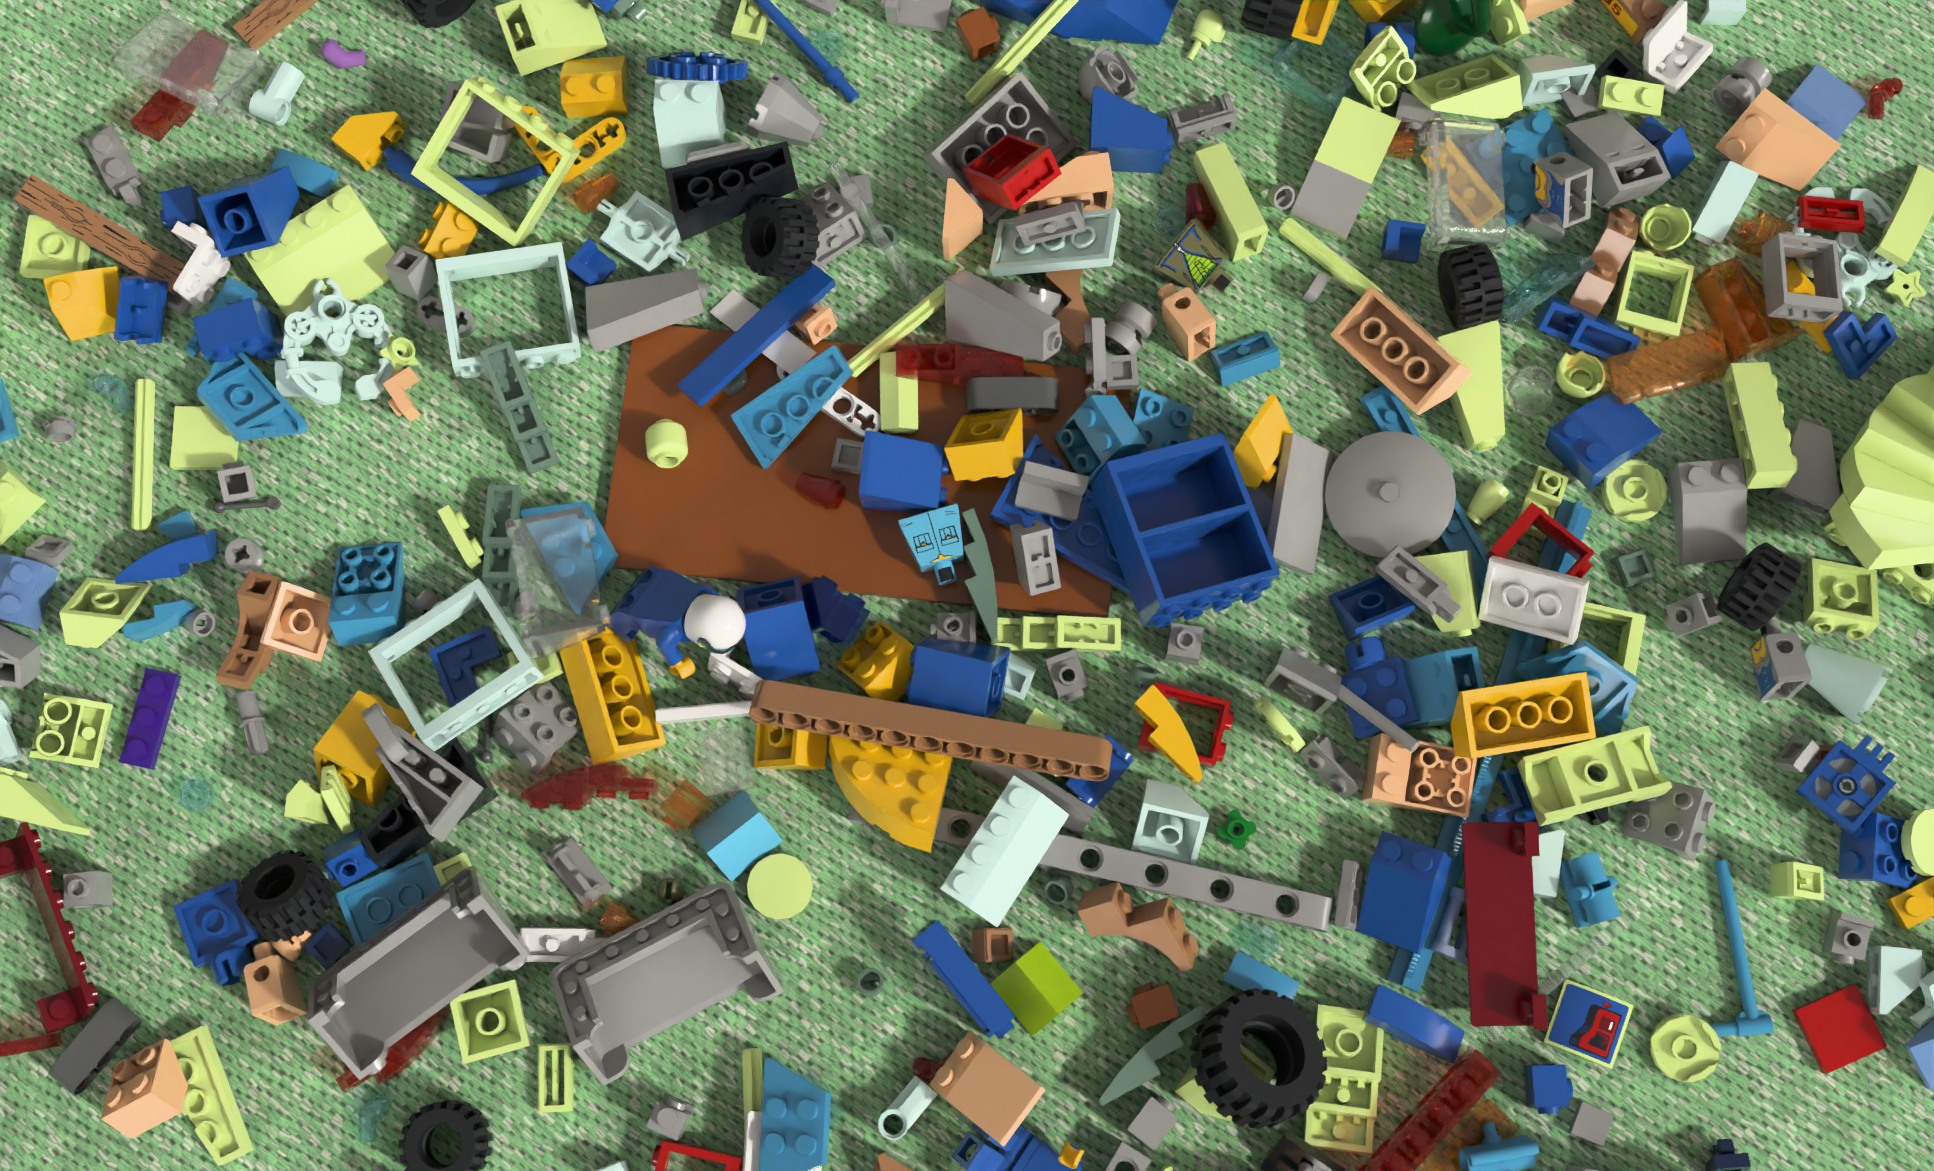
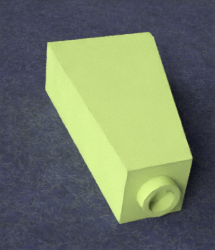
M1225 142L1216 145L1215 143H1207L1201 146L1195 152L1193 166L1232 262L1260 253L1269 229Z
M1498 320L1436 338L1472 371L1463 384L1449 397L1468 451L1478 448L1479 452L1491 450L1498 446L1497 442L1505 435L1500 325Z

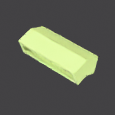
M894 351L880 353L881 430L888 435L898 433L913 434L918 430L917 352Z
M300 779L286 795L284 817L309 824L330 825L331 812L320 793V786Z

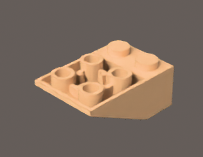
M1380 733L1371 737L1365 774L1366 782L1364 783L1361 801L1400 809L1469 817L1477 758L1455 757L1454 747L1419 741L1418 748L1411 753L1387 734Z

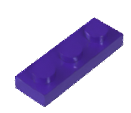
M146 668L119 759L120 763L155 769L181 676Z

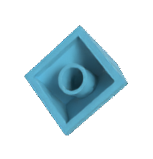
M744 790L692 829V832L706 853L731 882L783 842L782 838Z

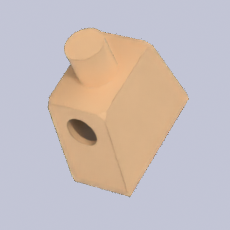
M1173 283L1164 285L1157 293L1162 300V321L1186 360L1190 362L1215 348L1216 320L1190 287L1178 291Z
M270 942L254 946L253 951L256 961L244 967L252 1015L274 1025H279L307 1014L306 1005L292 963L276 955L275 948Z

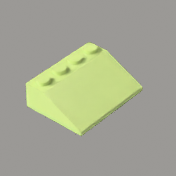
M348 184L288 221L278 244L243 254L284 315L288 317L289 314L294 312H303L314 302L313 287L317 280L320 279L324 281V285L320 290L322 295L333 294V289L326 283L327 279L330 278L340 286L343 298L354 303L390 281L384 265L392 258L395 252L360 197ZM328 310L324 313L328 317H332L337 312L333 310Z

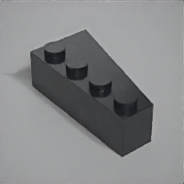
M787 141L665 170L673 216L682 241L746 213L748 209H751V204L754 201H759L761 197H782L799 189Z
M455 737L446 743L448 746L439 756L484 788L458 821L459 823L499 795L468 745L459 737ZM404 793L392 805L389 804L359 835L374 863L386 870L394 867L435 839L429 835L420 817L408 803Z

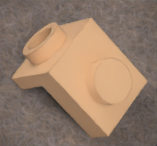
M818 304L810 308L792 325L797 332L813 345L830 335L838 327L832 310L827 305L821 308Z
M407 367L406 369H399L389 376V380L384 382L383 385L392 397L388 400V403L396 415L399 417L403 414L411 422L421 414L405 390L420 381V378L411 367Z

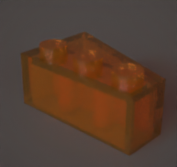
M1737 257L1709 266L1692 281L1731 363H1739L1784 347L1804 333L1798 325L1794 327L1785 318L1767 316L1765 294L1761 291L1763 286Z

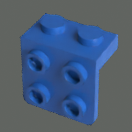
M1870 813L1853 834H1849L1841 827L1838 879L1876 881L1905 889L1913 887L1918 873L1912 870L1911 867L1914 866L1910 860L1905 859L1901 847L1902 827L1906 820L1880 813Z

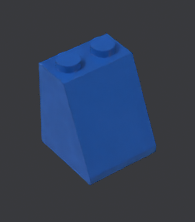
M1093 87L1089 151L1108 152L1111 171L1162 174L1163 164L1169 163L1173 132L1167 131V119L1102 88Z
M289 166L238 178L197 199L221 258L278 244L300 194Z
M865 431L859 485L862 509L922 514L939 509V506H946L947 487H941L942 475L949 474L950 464L947 456H944V446Z
M800 576L737 590L738 605L746 618L744 638L755 675L763 680L781 682L785 678L793 676L807 677L815 671L821 670Z
M926 638L915 646L911 653L910 665L914 667L912 677L909 678L905 691L906 696L909 697L908 704L986 718L993 717L1001 709L1011 648Z

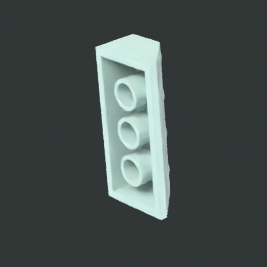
M1013 775L940 888L941 891L995 927H998L1069 814L1041 792Z

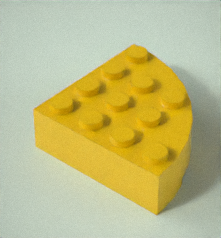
M828 735L829 755L835 779L849 803L871 825L874 826L876 824L882 830L890 833L891 838L904 845L931 853L954 757Z

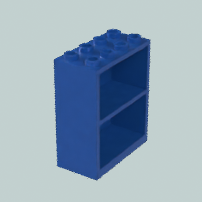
M1224 432L1108 461L1090 486L1142 627L1154 625L1155 628H1161L1173 623L1175 618L1184 616L1185 620H1189L1202 615L1203 611L1213 608L1214 612L1227 609L1235 601L1242 600L1244 604L1253 602L1261 597L1260 593L1272 586L1271 582L1280 574Z

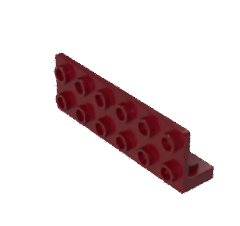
M1538 822L1462 823L1470 1024L1474 1027L1528 1026L1534 1030L1548 1029L1546 994L1538 991L1532 856H1540Z
M28 822L20 823L15 838L0 842V879L25 871L68 988L66 991L37 1000L35 1003L47 1035L86 1021L95 1007V1001H98V994L93 982L87 983L83 971L87 969L82 952H76L72 940L75 939L73 926L70 920L64 921L60 909L64 908L62 896L58 889L53 891L49 879L53 877L48 860H42L38 848H41L39 834L36 829H30Z

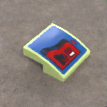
M1565 979L1544 1043L1612 1070L1634 1006L1590 987Z

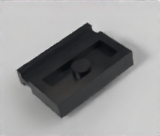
M1287 1130L1260 1167L1262 1171L1346 1170L1290 1130Z

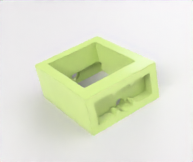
M1632 250L1622 266L1610 322L1630 331L1641 339L1669 346L1680 333L1695 266L1685 264L1683 260L1678 258L1665 259L1654 256V253L1647 250ZM1633 271L1675 282L1667 320L1625 310Z
M1585 602L1583 618L1622 626L1616 663L1636 676L1646 615ZM1549 639L1546 654L1564 648L1566 643Z

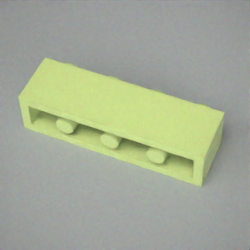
M1769 362L1731 363L1722 379V385L1739 458H1742L1747 489L1786 488L1792 476L1797 472L1798 463L1796 456L1791 453L1790 430L1785 428L1783 420L1784 406L1782 401L1778 400L1776 392V375L1772 374Z

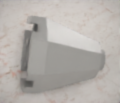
M775 72L755 107L756 115L754 118H750L746 133L758 139L775 142L787 141L788 144L808 147L811 141L818 142L825 126L820 124L823 118L822 115L786 77Z

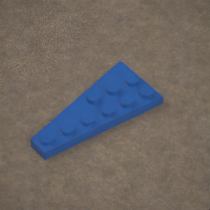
M1035 434L1015 474L1011 476L989 517L1010 528V525L1017 523L1025 528L1033 527V520L1041 521L1045 526H1051L1057 555L1130 594L1094 495L1088 488L1082 496L1078 518L1074 522L1014 506L1021 472L1026 461L1068 471L1063 466V462L1056 455L1053 456L1043 445V441Z

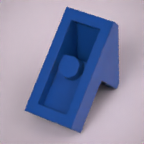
M1649 115L1636 129L1658 149L1673 180L1694 160L1695 155L1682 126L1672 134L1653 116Z

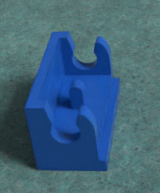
M144 275L121 277L114 339L120 341L137 340L136 344L162 343L168 281Z
M1108 734L1104 738L1112 744L1108 778L1103 781L1070 778L1065 784V788L1092 808L1099 803L1134 761L1131 758L1132 755Z

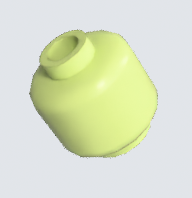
M661 419L646 430L647 457L661 468L676 467L688 455L686 430L681 424L670 419Z

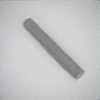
M1342 684L1340 685L1337 696L1340 700L1411 753L1418 748L1419 741Z

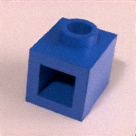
M191 185L160 192L163 210H160V218L166 229L169 228L172 231L177 221L187 226L195 223L208 230L205 216L197 199L201 195Z
M360 828L325 847L323 867L327 875L331 879L337 878L342 887L379 868L359 838V835L362 833Z
M1524 1065L1528 1107L1538 1108V1114L1559 1113L1558 1107H1569V1099H1572L1573 1086L1571 1079L1567 1078L1566 1065Z

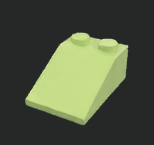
M1494 54L1413 80L1407 84V89L1434 111L1502 119L1509 117L1513 112L1523 109L1519 74Z
M0 767V816L62 831L89 835L90 829L39 783L27 780L29 774Z

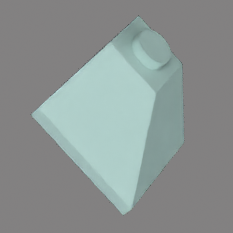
M1531 54L1520 59L1515 72L1520 76L1522 106L1561 101L1562 96L1560 93L1568 90L1570 87L1577 90L1578 96L1584 95L1596 71L1595 64L1555 55L1541 56L1540 54Z
M1147 779L1131 851L1195 866L1208 823L1209 813L1180 786Z

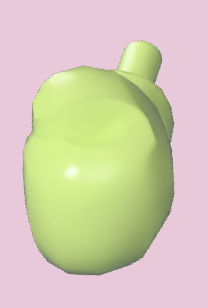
M1209 9L1200 11L1189 36L1195 42L1186 56L1187 59L1193 61L1201 45L1209 47L1211 41L1220 42L1223 39L1226 31L1223 28L1224 18Z

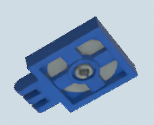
M1868 734L1854 749H1851L1841 740L1836 742L1795 791L1849 834H1853L1896 784L1895 781L1882 772L1895 755L1889 751L1883 756L1881 761L1876 758L1884 747L1877 743L1870 752L1867 751L1865 748L1873 739Z

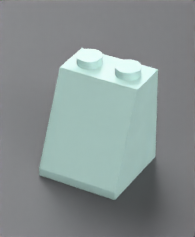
M655 79L653 111L663 168L687 165L685 157L690 152L725 145L727 110L718 81Z

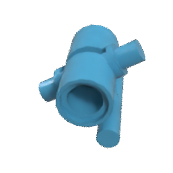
M1598 851L1561 862L1559 879L1577 928L1621 916L1612 893L1613 888L1617 886V880L1614 876L1606 875Z
M1494 1122L1481 1125L1484 1138L1481 1139L1482 1144L1459 1149V1162L1462 1171H1520L1535 1168V1154H1539L1536 1140L1531 1141L1527 1135L1502 1140V1136L1497 1135Z

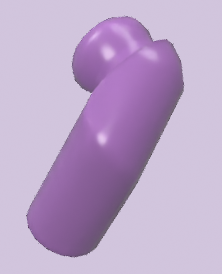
M333 39L326 40L322 45V55L338 69L367 64L363 49L346 52Z

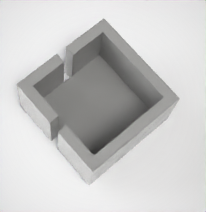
M465 80L449 82L439 124ZM477 95L449 142L448 147L490 163L505 160L512 133L507 132V129L514 128L515 121Z

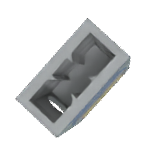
M1559 152L1546 158L1536 159L1532 163L1530 170L1536 176L1535 197L1541 206L1563 229L1589 219L1591 216L1593 168L1566 152Z
M1772 619L1760 628L1762 638L1751 648L1759 701L1790 699L1812 679L1798 634L1795 632L1782 633L1779 620Z

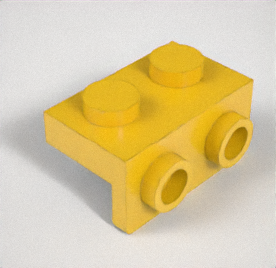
M445 200L443 203L439 201L431 214V218L435 219L430 229L425 228L417 241V245L421 246L419 252L426 254L433 260L465 256L481 223L449 200Z

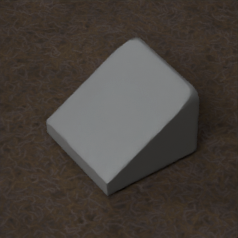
M1548 212L1532 213L1524 224V230L1553 244H1558L1565 234L1564 229L1558 225Z

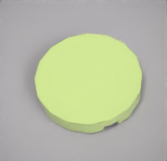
M1628 459L1605 477L1601 484V497L1606 508L1615 517L1625 522L1639 523L1651 519L1661 510L1667 499V484L1662 473L1657 468L1654 469L1644 460Z
M1262 695L1254 702L1257 712L1263 713L1266 717V723L1286 745L1291 747L1293 752L1299 751L1305 745L1297 731L1266 697Z
M1934 809L1915 810L1910 814L1913 815L1911 819L1906 820L1902 827V853L1906 860L1911 861L1914 866L1911 868L1914 872L1923 876H1934Z
M783 853L769 855L757 862L750 872L747 882L748 898L754 908L765 917L776 920L793 918L803 912L811 900L813 891L812 875L806 865L794 856Z
M1677 1013L1665 1017L1655 1026L1650 1037V1053L1655 1065L1666 1076L1677 1081L1695 1082L1706 1078L1715 1070L1718 1064L1721 1044L1716 1032L1705 1020L1693 1014Z

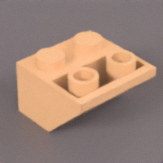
M164 1038L151 1046H146L140 1052L127 1059H122L115 1065L112 1071L113 1077L109 1091L104 1098L105 1105L101 1120L132 1139L181 1113L188 1084L169 1040Z

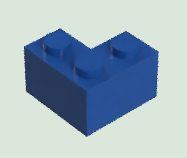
M252 297L192 318L201 353L215 362L230 361L236 354L247 352L259 360H269L276 357L277 353L283 349L284 336L278 316Z

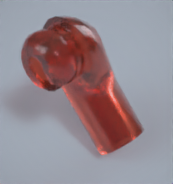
M1886 78L1869 90V119L1878 120L1884 117V102L1894 97L1895 94H1899L1903 89L1902 81L1899 78Z
M954 1050L940 1061L927 1059L922 1056L916 1058L912 1064L914 1074L921 1080L932 1081L937 1071L945 1064Z

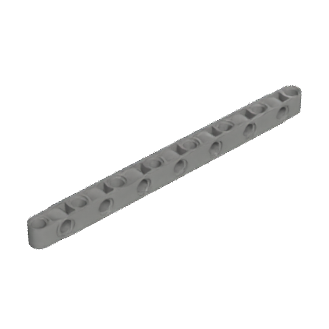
M852 805L850 806L847 820L880 828L876 824L874 826L871 825ZM942 807L934 841L966 849L986 817ZM958 821H965L970 825V833L964 838H957L952 834V827ZM1061 834L1056 835L1038 863V866L1110 883L1119 882L1120 885L1320 932H1328L1334 905V899L1326 896ZM1085 851L1095 852L1099 859L1098 865L1094 868L1084 867L1080 861L1081 854ZM1157 866L1161 869L1163 878L1160 883L1153 884L1146 879L1145 871L1147 867ZM1214 881H1221L1226 885L1227 894L1225 898L1217 899L1212 895L1210 887ZM1279 896H1285L1290 899L1292 909L1288 914H1282L1277 910L1276 901Z

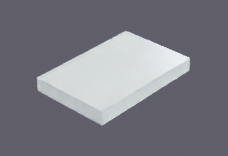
M1491 556L1489 558L1478 619L1574 645L1578 638L1589 580Z

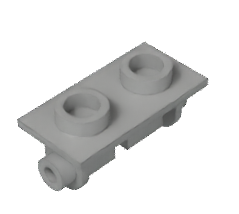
M1319 734L1299 755L1312 770L1316 771L1328 783L1330 789L1345 801L1366 780L1362 777L1363 773L1348 758L1339 764L1336 759L1342 752L1327 736L1323 738Z
M570 838L563 845L562 843L557 844L552 848V854L546 858L586 909L612 889V886L573 838Z

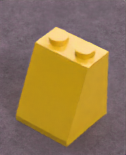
M358 690L313 748L319 781L321 780L322 767L334 765L350 797L375 809L392 777L375 752L380 744L361 713L373 704L378 703L394 726L397 724L413 737H415L416 731L402 708L396 709L386 704L379 696L375 694L368 695Z

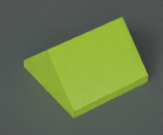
M1041 941L990 983L1031 1036L1035 1035L1083 994Z

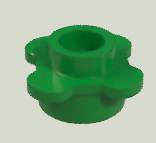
M1232 810L1228 813V819L1224 825L1218 827L1217 835L1219 838L1226 839L1232 843L1234 849L1240 850L1246 846V840L1249 835L1256 832V824L1241 817L1239 811ZM1234 827H1239V833L1234 832Z

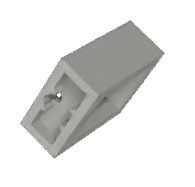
M1785 231L1775 234L1773 238L1761 246L1767 316L1826 323L1843 311L1837 240L1823 239L1819 235H1794L1793 232ZM1785 257L1812 260L1815 295L1788 292Z

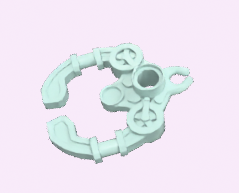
M1815 187L1804 195L1835 198L1832 188ZM1852 188L1848 193L1847 200L1863 201L1864 213H1871L1877 221V227L1885 228L1893 211L1880 196L1864 188ZM1795 206L1792 214L1787 216L1786 224L1790 225V231L1794 235L1811 236L1809 233H1804V228L1798 227L1800 217H1797V211L1799 207ZM1808 208V209H1812V210H1823V211L1826 210V209ZM1841 231L1834 240H1837L1842 302L1844 306L1849 307L1851 300L1845 295V292L1854 291L1857 294V298L1854 300L1853 305L1860 307L1865 300V286L1874 279H1887L1898 268V265L1875 253L1874 250L1877 246L1869 252L1865 251L1856 233ZM1796 258V265L1807 277L1814 278L1812 260Z
M330 278L327 279L326 283L333 289L332 295H322L320 290L324 285V281L321 279L317 280L313 287L314 302L303 312H294L285 319L283 349L281 350V358L285 359L287 370H285L286 379H291L297 389L306 397L321 405L338 404L340 402L341 387L338 383L330 380L314 381L311 379L307 368L300 367L298 357L303 356V348L300 346L303 347L311 344L315 336H318L332 355L343 356L349 350L353 332L362 338H374L375 347L382 349L388 346L387 337L391 333L384 321L381 309L370 304L359 306L343 298L340 286ZM333 310L340 316L331 318L325 315L324 312ZM384 357L378 360L380 369L377 374L364 375L356 381L355 391L360 401L376 399L386 390L383 383L389 380V376L395 372L390 360Z

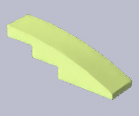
M1921 165L1916 167L1893 207V214L1882 232L1883 236L1874 250L1875 253L1900 267L1908 263L1934 212V172Z
M1061 615L1055 618L1023 616L1022 618L998 617V643L994 645L1011 648L1010 652H1067L1076 649L1077 652L1121 651V618ZM987 637V644H988V645H991V643H990V641H989V639H988V637Z

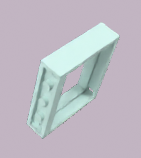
M562 242L435 260L452 367L456 377L475 378L480 376L481 373L487 372L481 356L465 359L462 357L450 281L556 266L570 343L518 350L515 353L521 367L525 366L528 369L540 368L544 363L555 361L559 364H568L574 362L576 358L582 357Z
M479 578L463 585L457 593L446 600L436 603L430 611L417 619L409 621L403 629L391 637L380 640L376 647L368 651L421 741L433 751H436L544 678L541 670L497 601ZM482 602L520 662L426 724L390 663Z

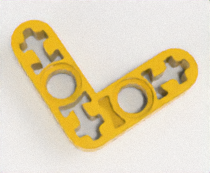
M521 107V109H523L530 115L535 114L540 116V114L533 107ZM614 117L606 118L573 140V146L577 149H580L585 144H591L595 146V151L589 157L578 155L576 160L579 163L577 165L573 163L562 183L573 180L625 143L627 133L619 119ZM515 122L514 127L551 176L562 155L553 148L547 151L537 150L536 145L540 139ZM609 128L614 131L616 130L618 136L612 138L610 135L608 136L607 130ZM596 136H599L600 141L602 140L604 144L602 148H600L597 139H595Z

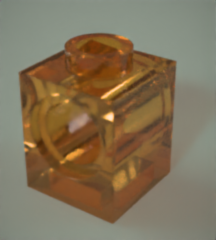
M1758 211L1750 221L1745 220L1740 228L1738 237L1742 238L1739 250L1762 258L1761 246L1777 233L1792 232L1795 224Z
M685 778L659 809L666 814L662 820L672 829L678 832L682 828L689 833L714 802Z

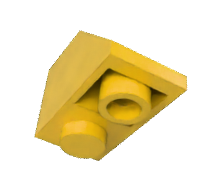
M395 111L351 116L331 140L343 154L365 171H368L372 166H376L381 162L384 157L383 151L387 147L391 146L392 143H397L403 137L407 126Z

